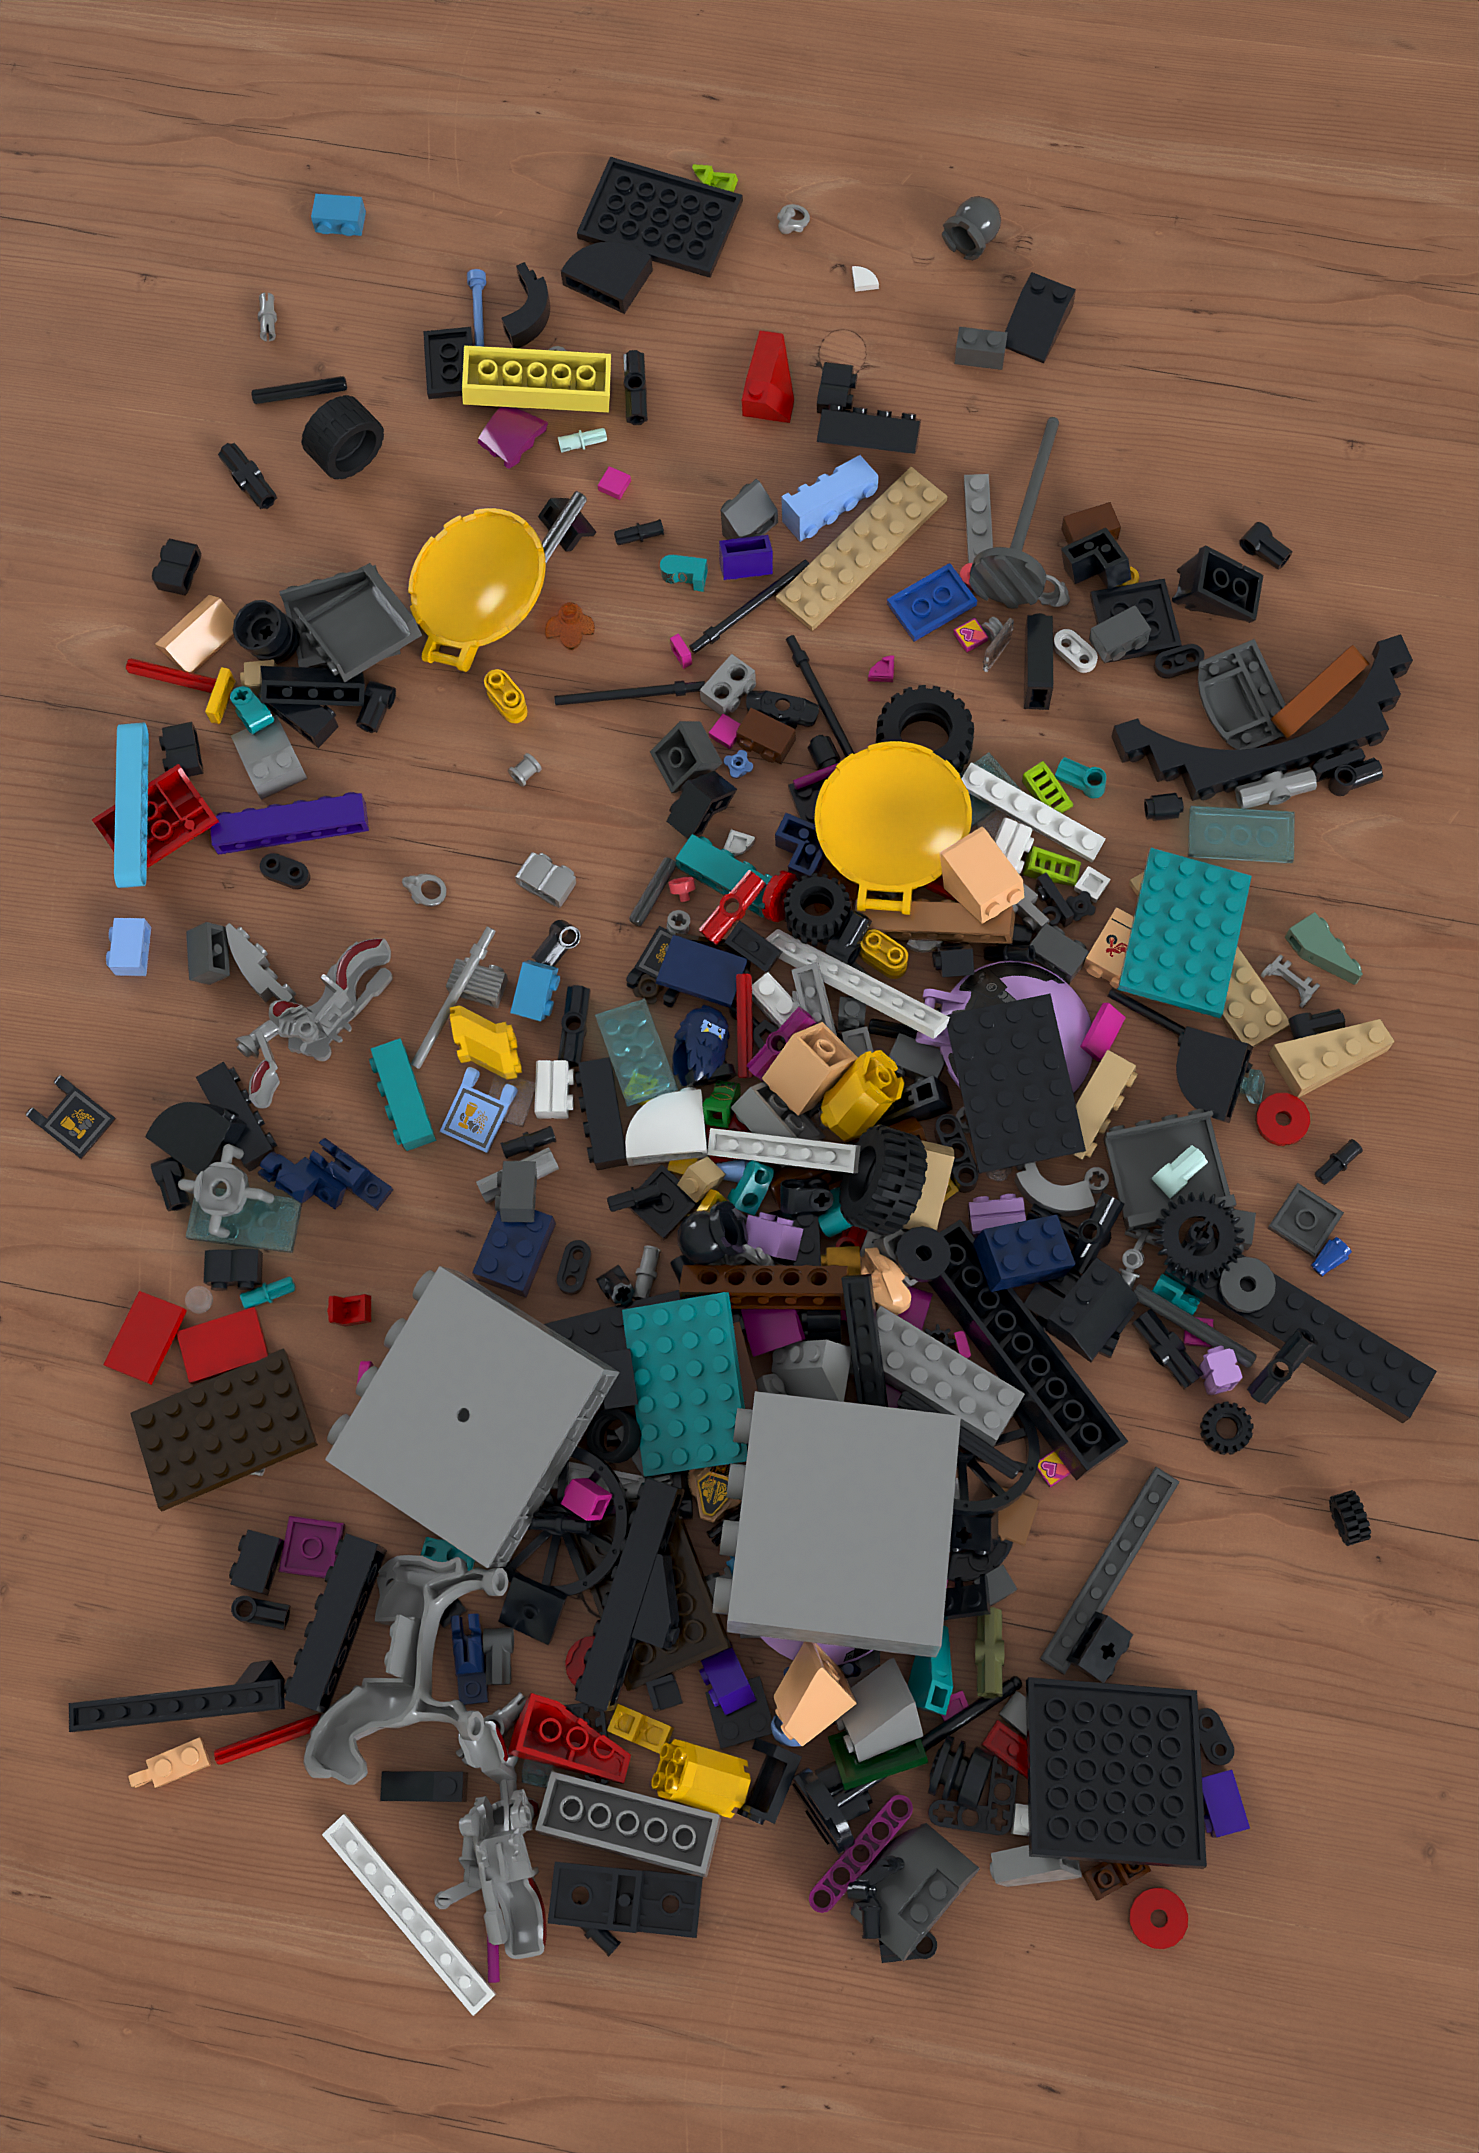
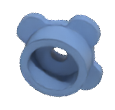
M739 750L737 754L733 756L728 755L724 758V764L729 767L730 776L733 778L742 777L747 772L753 770V764L748 761L745 750Z

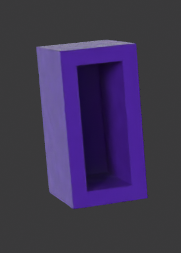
M768 535L719 541V560L723 580L773 574V550Z
M733 1647L701 1661L704 1667L699 1670L706 1686L711 1684L713 1687L708 1693L714 1706L721 1705L725 1715L756 1701Z
M1226 1770L1202 1777L1206 1833L1211 1832L1212 1838H1217L1250 1829L1233 1770Z

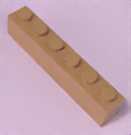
M867 897L868 899H877L875 897ZM901 898L889 899L894 901H903V899ZM856 899L855 911H857V901H858V899ZM916 899L911 902L910 915H903L899 911L874 909L857 911L872 920L868 930H879L891 939L1001 944H1012L1015 920L1013 905L983 924L963 905L948 899L941 902Z

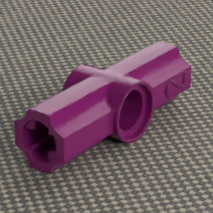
M798 1006L783 1025L768 1036L766 1044L746 1065L749 1071L763 1081L762 1077L781 1052L777 1047L779 1039L784 1037L787 1043L793 1034L814 1026L817 1023L815 1019L802 1007Z

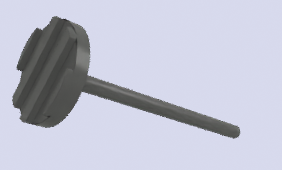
M1050 417L1047 420L1010 548L995 547L980 552L974 558L970 570L969 583L978 596L986 601L990 598L1004 603L1007 608L1011 609L1018 608L1022 604H1035L1042 595L1046 584V573L1042 565L1032 556L1022 552L1058 430L1059 420L1056 417Z

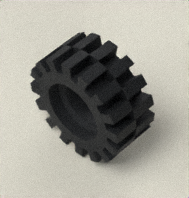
M1223 1402L1222 1404H1215L1206 1412L1200 1423V1428H1202L1200 1434L1201 1438L1204 1437L1205 1445L1211 1446L1212 1451H1219L1222 1455L1226 1453L1231 1455L1242 1450L1249 1443L1253 1435L1252 1429L1254 1425L1250 1422L1252 1419L1250 1414L1247 1415L1245 1413L1246 1409L1244 1407L1239 1408L1237 1403L1229 1404V1402ZM1222 1418L1233 1420L1237 1426L1235 1437L1230 1439L1221 1437L1216 1430L1218 1420Z
M1351 1490L1331 1496L1329 1500L1331 1516L1335 1521V1528L1338 1529V1534L1342 1537L1343 1543L1346 1546L1369 1540L1371 1538L1370 1523L1367 1520V1513L1363 1509L1364 1505L1362 1502L1360 1503V1497L1356 1495V1492Z

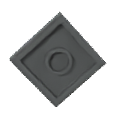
M1297 1183L1268 1226V1229L1312 1258H1315L1344 1212Z

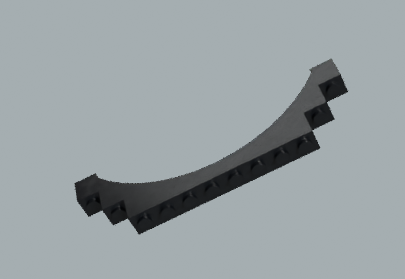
M1401 634L1378 641L1372 652L1374 662L1370 673L1355 696L1337 714L1322 725L1283 743L1243 750L1198 747L1158 734L1140 724L1138 718L1115 725L1111 737L1122 763L1127 761L1137 762L1146 756L1157 782L1162 780L1172 781L1182 775L1192 801L1198 799L1202 801L1208 800L1215 796L1216 793L1235 791L1236 787L1260 781L1264 776L1273 772L1281 771L1285 774L1288 770L1294 768L1298 770L1310 766L1312 762H1316L1324 757L1334 758L1337 754L1347 749L1354 751L1368 744L1369 746L1380 744L1389 730L1382 712L1393 709L1401 696L1394 678L1405 675L1413 659Z

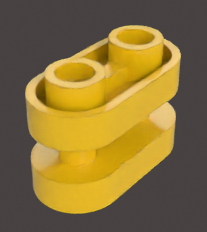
M495 669L488 672L484 678V685L490 702L506 721L510 723L522 722L528 713L522 691L503 670Z
M876 929L868 930L860 943V956L862 960L890 979L902 977L907 971V950L881 931Z

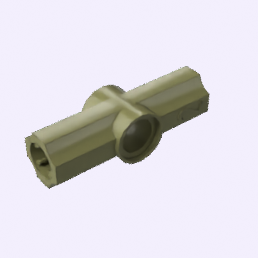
M990 1607L991 1614L977 1616L975 1665H977V1696L995 1699L1002 1697L1004 1640H1002V1609Z

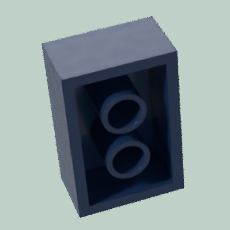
M535 1210L534 1222H501L500 1211H497L472 1272L476 1280L527 1298L556 1225L553 1216Z
M1057 1215L986 1228L973 1241L990 1292L1062 1278L1075 1265Z

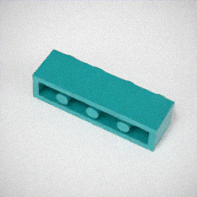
M693 834L675 858L676 867L724 896L732 891L748 870L755 873L766 884L773 877L769 874L763 875L759 873L749 862L744 861L742 863L735 859L734 855L728 850H719L712 846V842L703 836L697 837ZM765 888L747 908L764 918L762 909H765V904L762 903Z
M401 1038L371 1048L373 1057L369 1059L373 1073H379L381 1081L377 1082L381 1097H387L389 1105L385 1106L389 1121H395L397 1129L393 1130L397 1145L402 1144L405 1150L409 1151L437 1141Z

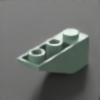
M1314 912L1289 928L1285 939L1301 959L1353 985L1358 983L1363 975L1359 963L1349 957L1342 941L1335 938L1329 931L1330 928L1325 919L1319 918Z

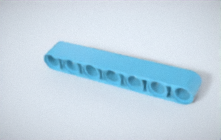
M145 722L119 724L117 726L114 879L117 888L145 886L147 880L149 734Z

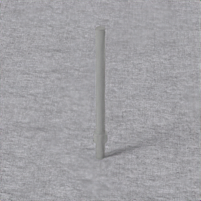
M487 926L478 943H474L469 952L471 956L411 1062V1065L420 1069L450 1015V1007L455 1006L480 959L483 960L488 952L487 947L496 932L494 929Z

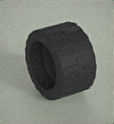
M343 395L327 401L313 413L305 425L301 444L304 451L330 478L337 480L346 479L362 471L376 457L384 440V428L355 397Z

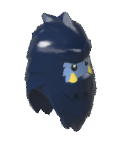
M704 1004L702 1008H696L686 1015V1018L680 1023V1029L674 1036L676 1043L672 1056L673 1075L678 1076L681 1086H687L685 1075L689 1073L688 1069L691 1070L693 1068L694 1080L699 1081L705 1075L709 1079L716 1068H719L723 1061H725L728 1039L730 1038L728 1022L722 1012Z

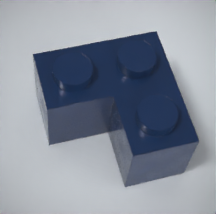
M785 813L775 833V846L794 854L788 865V872L795 874L798 882H801V877L805 875L807 878H810L811 874L817 873L818 876L826 856L818 841L815 824Z

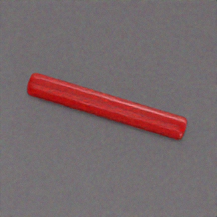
M132 658L128 659L126 664L128 673L212 693L217 680Z
M737 974L738 1077L752 1078L754 1075L746 1066L753 1058L751 974Z
M315 1714L216 1749L214 1751L215 1761L218 1765H222L310 1734L321 1714Z

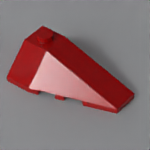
M760 330L742 396V416L790 423L794 407V394L784 335L782 333Z
M530 1693L518 1718L508 1750V1754L529 1761L624 1784L631 1754L605 1735H601L587 1725L588 1723L582 1718L572 1714L559 1701Z

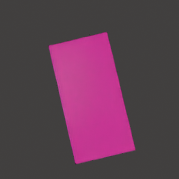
M1102 1003L1080 1047L1097 1062H1101L1106 1051L1110 1049L1126 1017L1110 1003Z

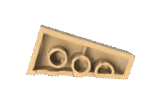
M1381 1019L1274 1044L1268 1055L1293 1095L1299 1098L1387 1052L1395 1041Z
M1109 1050L1106 1051L1076 1104L1086 1151L1073 1155L1082 1161L1085 1156L1089 1158L1092 1156L1098 1145L1094 1142L1099 1133L1104 1135L1111 1123V1120L1108 1119L1112 1110L1117 1111L1125 1098L1122 1096L1126 1086L1131 1088L1138 1075L1135 1072L1136 1065Z

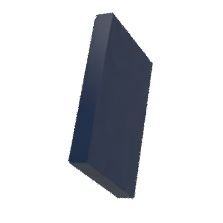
M673 935L658 973L656 984L731 1008L736 995L737 974L744 973L748 959Z

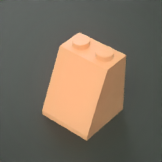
M980 827L940 852L944 889L982 924L1024 898L1023 879L985 828Z
M821 1022L793 1034L762 1077V1080L769 1086L771 1091L776 1093L787 1104L791 1111L799 1116L813 1109L824 1097L825 1092L832 1089L858 1057Z
M804 1642L773 1696L777 1705L775 1712L783 1722L781 1725L783 1733L789 1740L795 1739L801 1746H804L857 1704L843 1670L817 1643Z

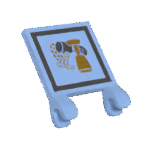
M468 1067L439 1132L488 1153L518 1089L513 1085L506 1084L502 1090L500 1100L473 1089L480 1076V1072L472 1067Z

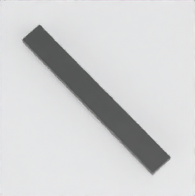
M1157 1467L1153 1469L1040 1657L1041 1661L1065 1675L1071 1663L1066 1661L1067 1657L1095 1611L1102 1613L1180 1481Z

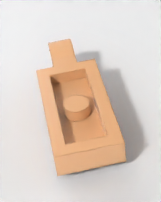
M199 1737L147 1759L148 1769L129 1775L128 1778L131 1787L135 1786L137 1788L153 1781L154 1787L158 1788L210 1766L211 1762L203 1739Z

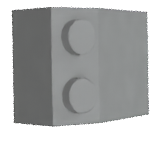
M277 715L273 716V723L253 735L247 728L231 735L261 800L307 779Z

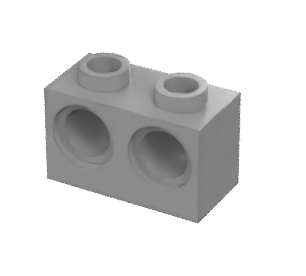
M731 654L700 689L701 701L719 715H727L729 712L733 713L738 708L741 698L745 694L748 695L755 688V670ZM735 676L743 677V679L739 681L733 680L732 678ZM720 694L727 695L724 699L717 698Z

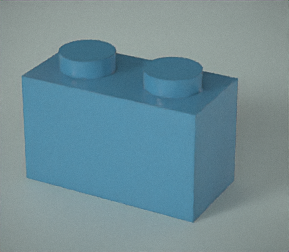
M315 193L311 214L315 232L362 236L366 215L362 197Z
M531 960L524 961L510 1013L537 1021H542L547 1016H550L554 1006V1001H551L552 993L557 990L560 982V976L557 975L559 968Z

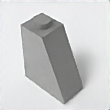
M1029 1845L991 1853V1876L996 1884L1005 1887L1082 1877L1079 1860L1029 1857Z

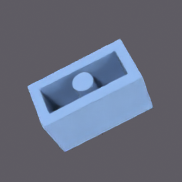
M114 918L113 927L109 929L111 948L106 954V964L115 975L146 976L151 926L145 918Z

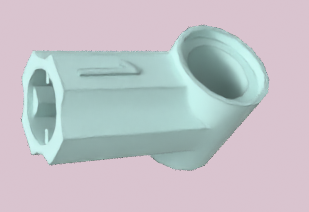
M1192 1145L1171 1164H1166L1151 1179L1171 1199L1208 1161L1205 1155Z

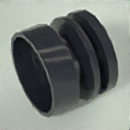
M255 600L246 604L239 610L234 619L233 633L235 640L241 647L260 661L274 660L276 665L285 662L295 653L299 645L300 634L297 625L279 608L266 600Z
M947 1735L945 1742L936 1753L929 1774L928 1794L936 1796L939 1786L942 1784L945 1786L942 1799L947 1800L952 1790L955 1789L958 1791L957 1805L976 1811L995 1753L976 1746L970 1757L964 1756L966 1742L961 1740L957 1752H954L952 1748L955 1738Z

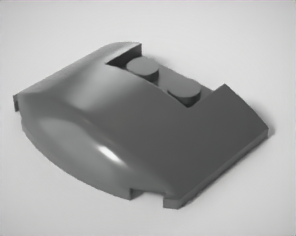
M1255 639L1198 663V690L1203 708L1211 724L1225 742L1236 750L1258 748L1284 737V734L1270 719L1286 704Z
M927 1823L907 1830L893 1839L881 1850L864 1872L865 1874L876 1866L879 1860L889 1855L900 1857L904 1861V1863H900V1865H904L901 1870L875 1884V1898L882 1906V1910H879L881 1938L878 1939L903 1962L980 1870L977 1865ZM853 1902L850 1914L862 1924V1911Z

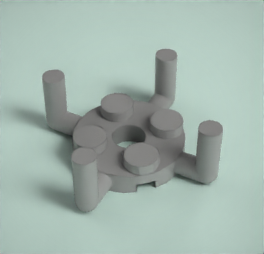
M226 1144L223 1147L221 1162L209 1165L210 1167L204 1170V1172L201 1171L195 1181L182 1179L178 1183V1187L181 1190L194 1194L201 1209L211 1215L209 1233L221 1238H227L230 1234L228 1228L220 1226L222 1217L239 1213L243 1209L247 1198L258 1199L266 1203L274 1201L272 1193L258 1188H250L247 1174L237 1166L232 1165V1158L241 1159L244 1152L242 1149L231 1144ZM225 1182L227 1191L223 1196L218 1197L216 1187L218 1184Z

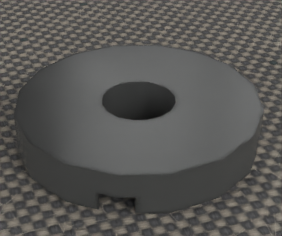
M1251 1257L1237 1258V1263L1230 1262L1227 1264L1230 1271L1224 1269L1221 1273L1219 1290L1226 1304L1236 1311L1244 1313L1258 1311L1267 1306L1275 1294L1276 1282L1274 1274L1259 1259ZM1243 1278L1251 1279L1255 1286L1254 1290L1251 1292L1242 1290L1240 1280Z

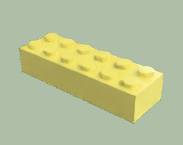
M464 346L463 405L609 413L611 354Z

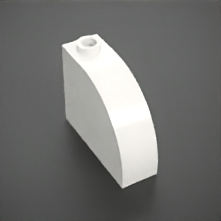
M687 1087L678 1092L657 1096L637 1111L629 1124L626 1134L625 1145L628 1166L708 1157L701 1089L696 1090V1088Z

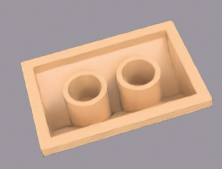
M208 595L165 634L155 646L181 670L194 673L234 637L233 624L236 616L220 598Z

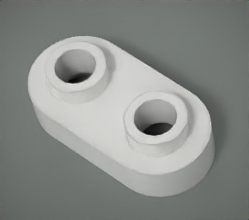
M1063 629L1056 633L1053 648L1058 655L1078 672L1087 673L1095 668L1098 655L1094 648L1070 629ZM1068 643L1070 646L1063 647L1061 644ZM1086 659L1088 663H1081L1080 660Z

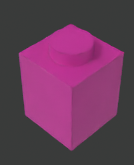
M588 1478L572 1479L566 1486L565 1496L561 1504L586 1521L601 1520L613 1494Z

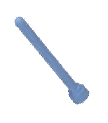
M473 269L467 272V284L470 286L473 296L475 346L484 347L482 290L486 285V273L480 269Z

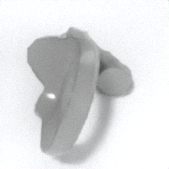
M795 204L784 206L777 215L779 220L778 229L782 234H789L793 231L802 232L803 228L810 221L808 211ZM794 209L803 213L804 219H791L795 216Z
M1046 575V580L1054 584L1055 590L1051 593L1043 592L1038 598L1041 604H1050L1053 607L1067 605L1070 598L1065 583L1058 581L1050 575Z
M419 874L402 879L403 886L412 894L411 898L416 904L421 903L425 906L433 907L442 903L446 897L445 883L435 875ZM427 881L437 883L441 890L439 897L436 899L426 898L421 892L423 883Z

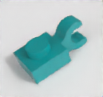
M1161 1274L1152 1289L1154 1293L1192 1316L1201 1301L1196 1296L1183 1294L1186 1287L1164 1274Z

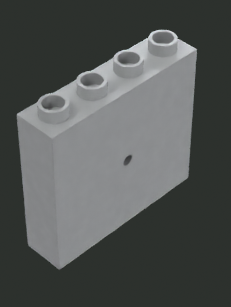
M439 1266L436 1272L432 1270L427 1271L417 1282L412 1296L418 1303L408 1320L404 1318L397 1320L388 1331L384 1340V1346L390 1350L379 1368L376 1366L370 1367L359 1380L356 1394L361 1399L352 1415H342L330 1429L327 1442L333 1445L325 1460L486 1568L506 1567L532 1523L533 1513L539 1511L620 1372L463 1273Z
M755 1391L753 1410L737 1408L733 1442L749 1444L746 1465L730 1464L726 1498L742 1500L740 1520L723 1521L719 1555L735 1557L733 1578H716L712 1613L728 1615L727 1632L936 1658L942 1645L961 1416Z

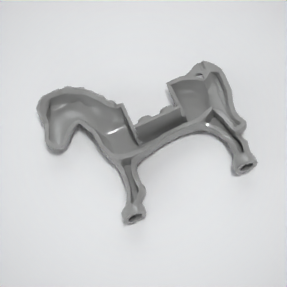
M400 1555L390 1559L379 1569L377 1585L380 1598L375 1613V1622L391 1626L390 1651L385 1655L384 1663L386 1672L399 1678H364L362 1686H354L349 1694L343 1695L320 1716L317 1724L310 1731L311 1737L306 1744L303 1759L304 1767L312 1778L333 1777L347 1785L357 1784L366 1777L368 1770L367 1762L362 1757L356 1741L383 1728H401L422 1721H439L453 1724L458 1729L463 1740L477 1741L481 1738L485 1724L483 1716L479 1711H467L465 1705L459 1700L454 1699L441 1702L432 1698L433 1653L440 1619L444 1610L460 1596L475 1590L483 1589L489 1596H503L508 1587L507 1573L503 1568L487 1570L477 1567L468 1571L466 1561L459 1557L446 1562H437L424 1556Z

